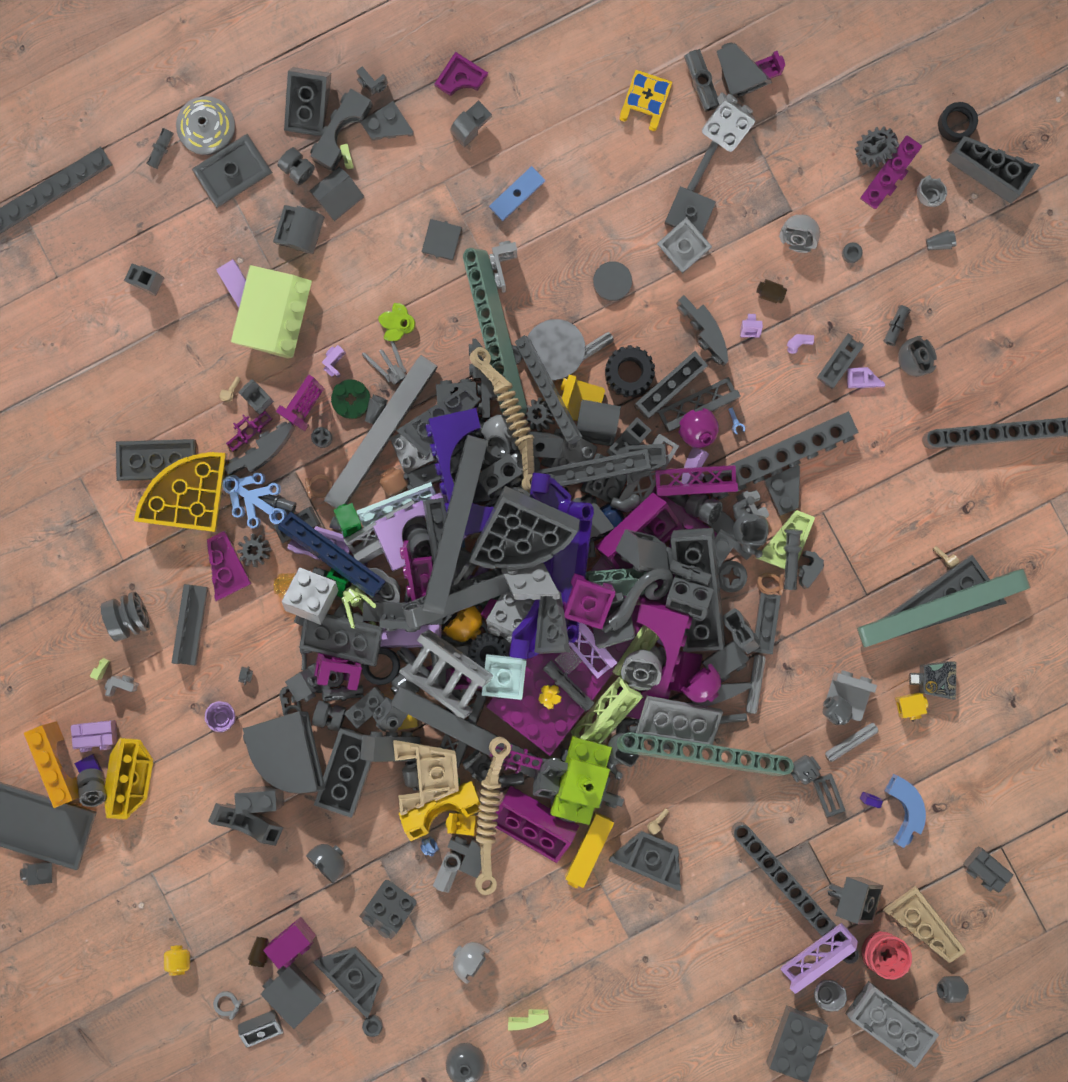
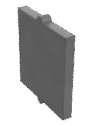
M430 219L422 253L434 255L436 258L441 257L453 260L462 227L449 224L447 221L441 222Z

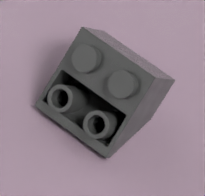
M625 529L615 550L622 556V560L633 564V569L642 573L658 568L669 571L666 545L653 535Z

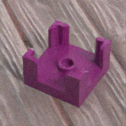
M574 573L571 580L573 588L567 604L563 602L565 618L602 629L616 591L610 584L603 583L602 586L586 581L584 576Z
M318 653L314 676L317 677L316 682L318 685L326 686L330 670L339 673L344 672V680L348 681L347 688L357 691L362 666L358 662Z

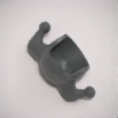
M749 496L747 499L738 501L733 505L736 518L733 534L740 543L743 552L760 558L763 555L762 550H756L752 545L760 546L766 542L769 531L768 522L764 516L747 512L745 507L748 504L753 505L755 502L754 497Z
M624 718L616 727V734L609 740L608 746L612 747L606 767L610 769V772L615 775L617 780L622 779L623 774L617 770L616 765L620 763L632 767L640 756L620 751L617 747V740L620 736L629 733V726H637L640 719ZM625 737L624 744L630 748L632 742L629 738Z

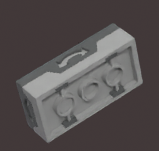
M870 981L866 983L845 1013L851 1021L915 1068L939 1036L931 1026Z

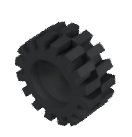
M482 633V637L477 635V640L473 639L471 641L472 645H469L470 651H468L470 659L484 669L486 659L480 656L483 647L492 646L495 650L494 655L507 657L504 643L499 637L491 633L489 635Z

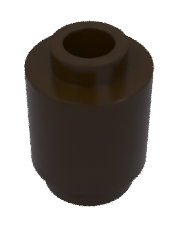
M765 279L764 282L760 281L756 293H759L758 298L775 304L777 302L782 303L787 292V288H784L782 284Z

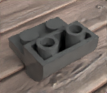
M284 205L273 243L294 248L297 251L314 254L325 217L305 207Z
M582 399L577 422V429L582 439L590 443L612 446L617 432L621 406Z

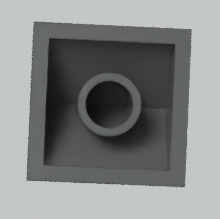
M340 166L309 190L334 221L364 198V195L352 178Z

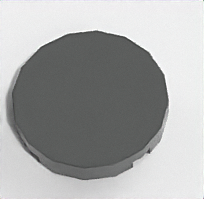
M616 261L602 264L596 270L593 277V287L596 293L607 301L620 300L629 293L632 286V276L629 269L624 264Z

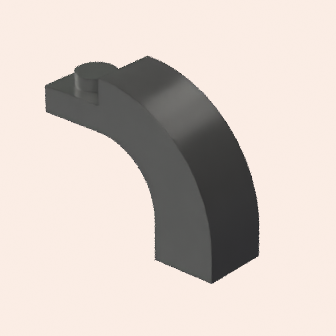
M216 803L208 820L212 825L238 830L253 837L262 844L276 846L284 828L258 813L236 814L235 805L226 803V805Z

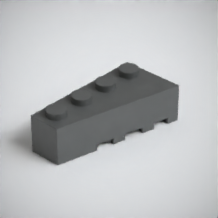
M966 136L958 142L946 160L1010 204L1021 195L1040 166L1034 162L1032 164L1028 163L1021 157L1007 155L1003 150L989 148L987 144Z

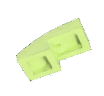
M529 1009L528 1017H509L508 1030H521L541 1024L549 1019V1012L542 1009Z

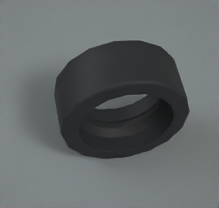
M954 102L947 106L939 116V132L946 140L955 143L959 142L964 136L970 137L977 128L978 114L968 103ZM958 111L965 114L969 120L968 129L963 133L952 131L947 125V117L950 113Z
M380 647L379 654L388 656L392 661L393 668L388 676L383 678L376 677L371 673L369 665H361L365 678L376 685L390 683L399 674L400 661L396 653L389 648Z

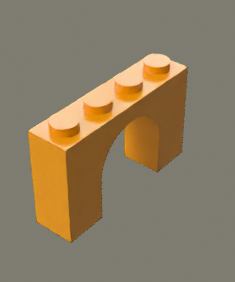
M58 722L44 724L24 732L53 808L79 798L77 777L72 779L65 773L57 755L56 744L64 740Z

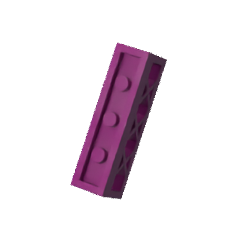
M735 465L655 470L657 496L738 491ZM723 470H731L732 481L723 482L718 476ZM706 471L714 476L708 483H703L698 479L702 472ZM683 473H689L694 477L688 484H683L678 480ZM660 474H669L673 480L669 485H660Z

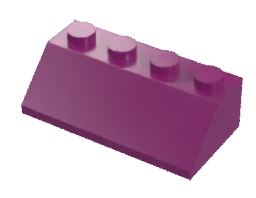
M652 493L595 547L614 570L631 569L633 564L622 560V556L615 551L625 529L653 535L665 544L671 538L673 531L679 530L682 525L667 502Z
M512 786L509 787L499 803V810L494 812L498 814V818L494 820L497 822L495 828L555 863L560 860L571 845L579 828V825L574 822H565L551 815L550 808Z

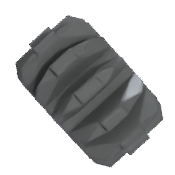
M538 398L537 401L532 399V406L527 405L528 412L525 413V416L528 417L526 420L530 424V429H537L539 432H542L543 428L549 430V423L555 424V421L552 420L554 416L548 404L543 398Z
M251 534L250 539L244 536L243 538L246 543H238L239 546L243 547V550L239 549L237 553L244 554L239 558L240 561L246 560V566L252 563L253 567H258V561L261 565H264L263 557L270 559V556L265 554L266 551L272 550L269 547L265 548L269 541L265 540L262 542V535H259L257 539L255 534ZM252 546L258 547V550H256L257 554L250 553Z

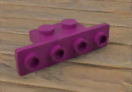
M906 135L896 148L897 153L892 154L893 158L888 159L860 199L873 209H877L886 195L891 196L895 191L897 180L900 179L902 181L909 172L906 168L920 151L922 145Z
M406 540L403 547H400V555L402 560L405 559L406 564L403 567L405 579L408 578L409 585H407L408 598L411 597L412 601L426 595L433 568L432 556L412 559L409 540Z

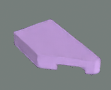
M868 367L847 369V389L885 387V383L875 376Z

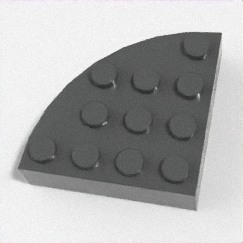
M505 486L472 549L469 562L486 568L495 569V567L507 568V570L523 569L541 564L551 559L554 554L570 544L578 532L580 519Z

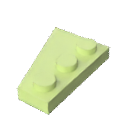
M795 510L762 550V557L757 559L785 570L786 552L783 548L786 545V533L784 530H803V533L800 534V547L803 550L815 517ZM802 550L799 552L798 560L800 558Z

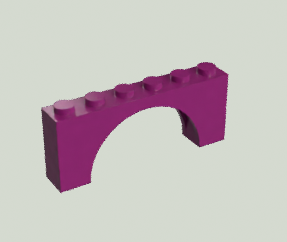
M642 597L637 614V622L647 626L659 636L665 647L666 662L662 669L661 680L657 686L655 684L649 690L634 689L640 692L643 698L626 716L636 719L641 717L647 696L669 699L671 689L668 686L670 682H674L676 671H673L675 664L679 665L681 659L679 649L680 646L684 647L687 635H684L685 629H689L692 622V617L688 614L666 608V603L650 600L646 597ZM622 687L617 689V695L623 690Z

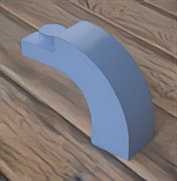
M893 774L884 791L897 798L903 805L904 821L893 842L905 848L913 839V831L921 835L925 826L926 810L923 799L917 789L905 779Z

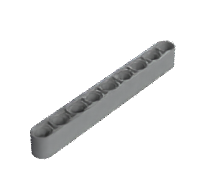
M422 355L419 356L326 495L325 502L336 509L340 505L348 504L390 441V438L394 435L438 367L436 364Z

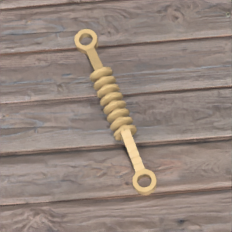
M478 347L470 354V360L492 382L494 394H501L497 397V401H504L500 405L501 409L507 408L503 412V416H510L506 419V423H513L509 426L510 431L516 430L512 434V438L519 437L515 441V445L518 446L523 460L522 487L530 493V481H532V473H534V436L526 435L531 429L530 427L524 428L528 424L527 420H520L525 414L517 413L522 407L520 405L514 406L519 400L518 398L512 399L516 395L515 391H509L513 387L512 383L502 377L489 364L491 362L489 352L482 347ZM478 355L483 358V361L478 358Z
M496 737L490 742L489 751L493 755V759L486 779L481 781V785L486 788L480 791L481 794L485 795L480 797V801L485 804L479 805V809L483 812L478 813V817L482 819L478 820L477 824L482 827L477 828V832L481 835L476 836V841L480 843L482 874L476 879L475 886L482 895L493 893L497 886L496 880L492 876L490 854L492 844L496 842V838L491 835L497 833L496 829L492 828L497 826V822L494 820L498 818V814L494 812L499 810V807L494 804L500 802V799L494 796L501 794L497 790V788L501 787V782L498 781L504 758L508 756L511 750L510 743L503 737ZM499 743H504V749L501 752H496V746ZM485 880H490V885L487 888L481 887Z

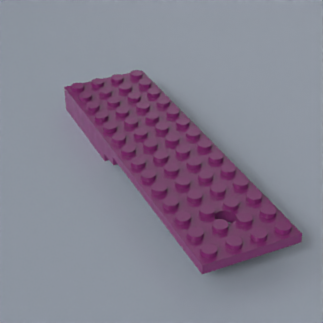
M656 486L653 488L650 495L652 493L656 494ZM659 496L667 502L682 525L679 530L709 528L698 518L687 514L685 508L666 496ZM670 538V539H669V540H670V544H669L668 547H669V548H672V546H671V538ZM601 556L590 571L614 570ZM663 579L655 580L658 586L654 591H657L662 586ZM669 592L657 601L666 603ZM635 605L631 615L635 637L643 624L637 622L640 605ZM586 625L593 633L592 626ZM634 638L605 647V649L618 663ZM580 643V652L583 655H591L592 647L589 643ZM571 647L570 652L538 654L526 659L522 700L493 697L486 707L551 756L584 710L559 685L558 690L560 692L557 695L562 697L561 702L557 705L554 704L553 709H548L544 706V703H540L539 695L543 694L541 688L544 685H549L550 687L556 685L555 681L543 670L544 666L552 660L560 670L568 674V677L574 684L593 700L613 674L612 671L617 664L597 679ZM593 658L594 669L597 672L601 671L606 664L602 659Z

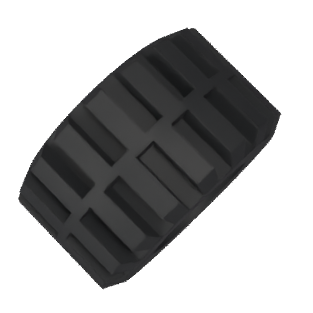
M628 345L625 348L623 346L619 350H615L609 357L605 367L606 383L609 384V388L612 391L616 392L615 394L623 395L626 398L632 396L633 398L643 394L650 387L655 376V364L652 362L651 355H647L648 352L646 350L642 351L638 346L634 348L632 345ZM632 361L638 364L641 368V377L632 383L622 380L618 374V368L621 363Z

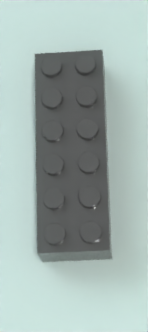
M714 528L675 530L671 536L673 560L684 565H693L695 569L712 574L707 587L714 589L705 619L689 615L692 617L690 628L685 629L684 635H687L683 652L723 650L725 632ZM675 574V577H676V578L686 579V578H684V577H681V576ZM692 580L689 581V582H692V583H695V584L702 585V584H700V583H698V582H694V581H692Z

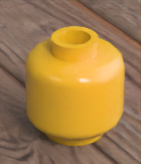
M183 945L170 946V950L164 952V970L169 972L170 976L184 975L185 971L190 969V952L187 949H183Z

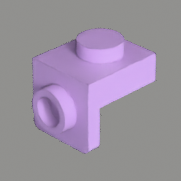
M339 345L331 347L325 354L327 357L322 361L326 366L324 370L331 377L335 374L338 378L341 374L334 366L346 353Z

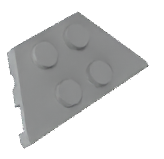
M544 563L517 570L501 568L515 600H525L528 598L541 600V596H553V599L560 598L559 592Z

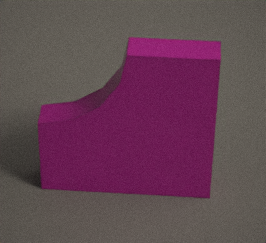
M455 52L434 83V86L449 96L463 88H472L478 91L487 78L488 72Z

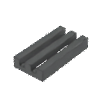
M832 773L813 780L826 818L845 812ZM829 779L840 809L836 810L825 780ZM820 782L822 783L824 791L826 793L828 802L832 810L831 812H829L825 799L823 797L821 788L819 786Z

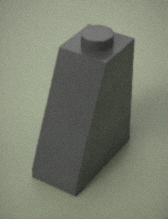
M727 43L721 47L722 49L716 51L729 92L736 99L772 83L771 78L737 44Z

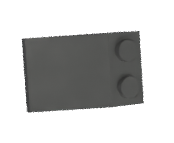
M296 67L288 70L284 131L320 136L325 127L330 96L331 73Z

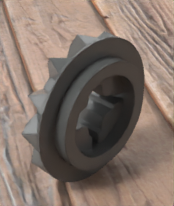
M726 561L718 569L719 584L722 590L737 592L745 586L747 572L739 562ZM733 568V575L739 578L733 579L730 585L729 579L723 575L729 574Z

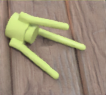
M351 586L343 592L344 597L341 600L345 605L350 626L354 628L355 625L349 605H352V607L358 606L363 612L362 598L373 608H376V604L356 586ZM369 621L370 624L376 625L374 621Z

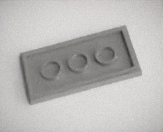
M647 696L636 733L713 745L723 711L718 708Z

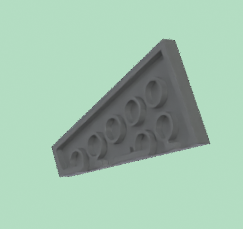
M970 555L883 618L990 579L974 556ZM1002 598L910 632L1004 605L1007 602Z

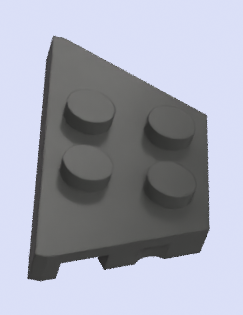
M641 830L609 858V861L678 891L681 890L678 846Z
M356 946L315 959L313 963L367 1018L371 1012L383 974Z

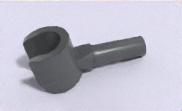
M300 648L302 655L301 670H306L307 653H312V651Z

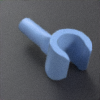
M733 407L729 408L728 410L734 424L732 426L733 433L737 434L736 427L738 425L745 432V426L739 423Z

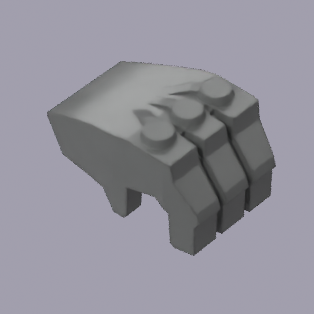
M804 551L802 554L803 557L809 558V565H802L798 568L799 584L804 589L811 586L824 568V560L816 552Z
M476 749L462 763L465 769L471 773L472 777L481 782L486 779L492 761L487 754Z

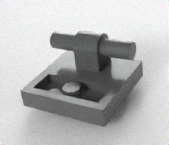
M597 453L594 459L603 458L605 456ZM627 474L584 482L580 491L589 493L610 504L613 498L619 499L627 480Z

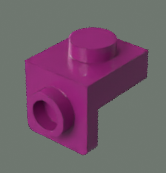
M774 51L772 56L755 62L771 79L782 75L785 67L784 58L782 55L779 56L778 51Z

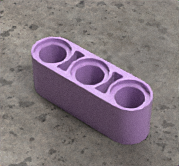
M232 259L216 270L239 307L246 279L236 262Z

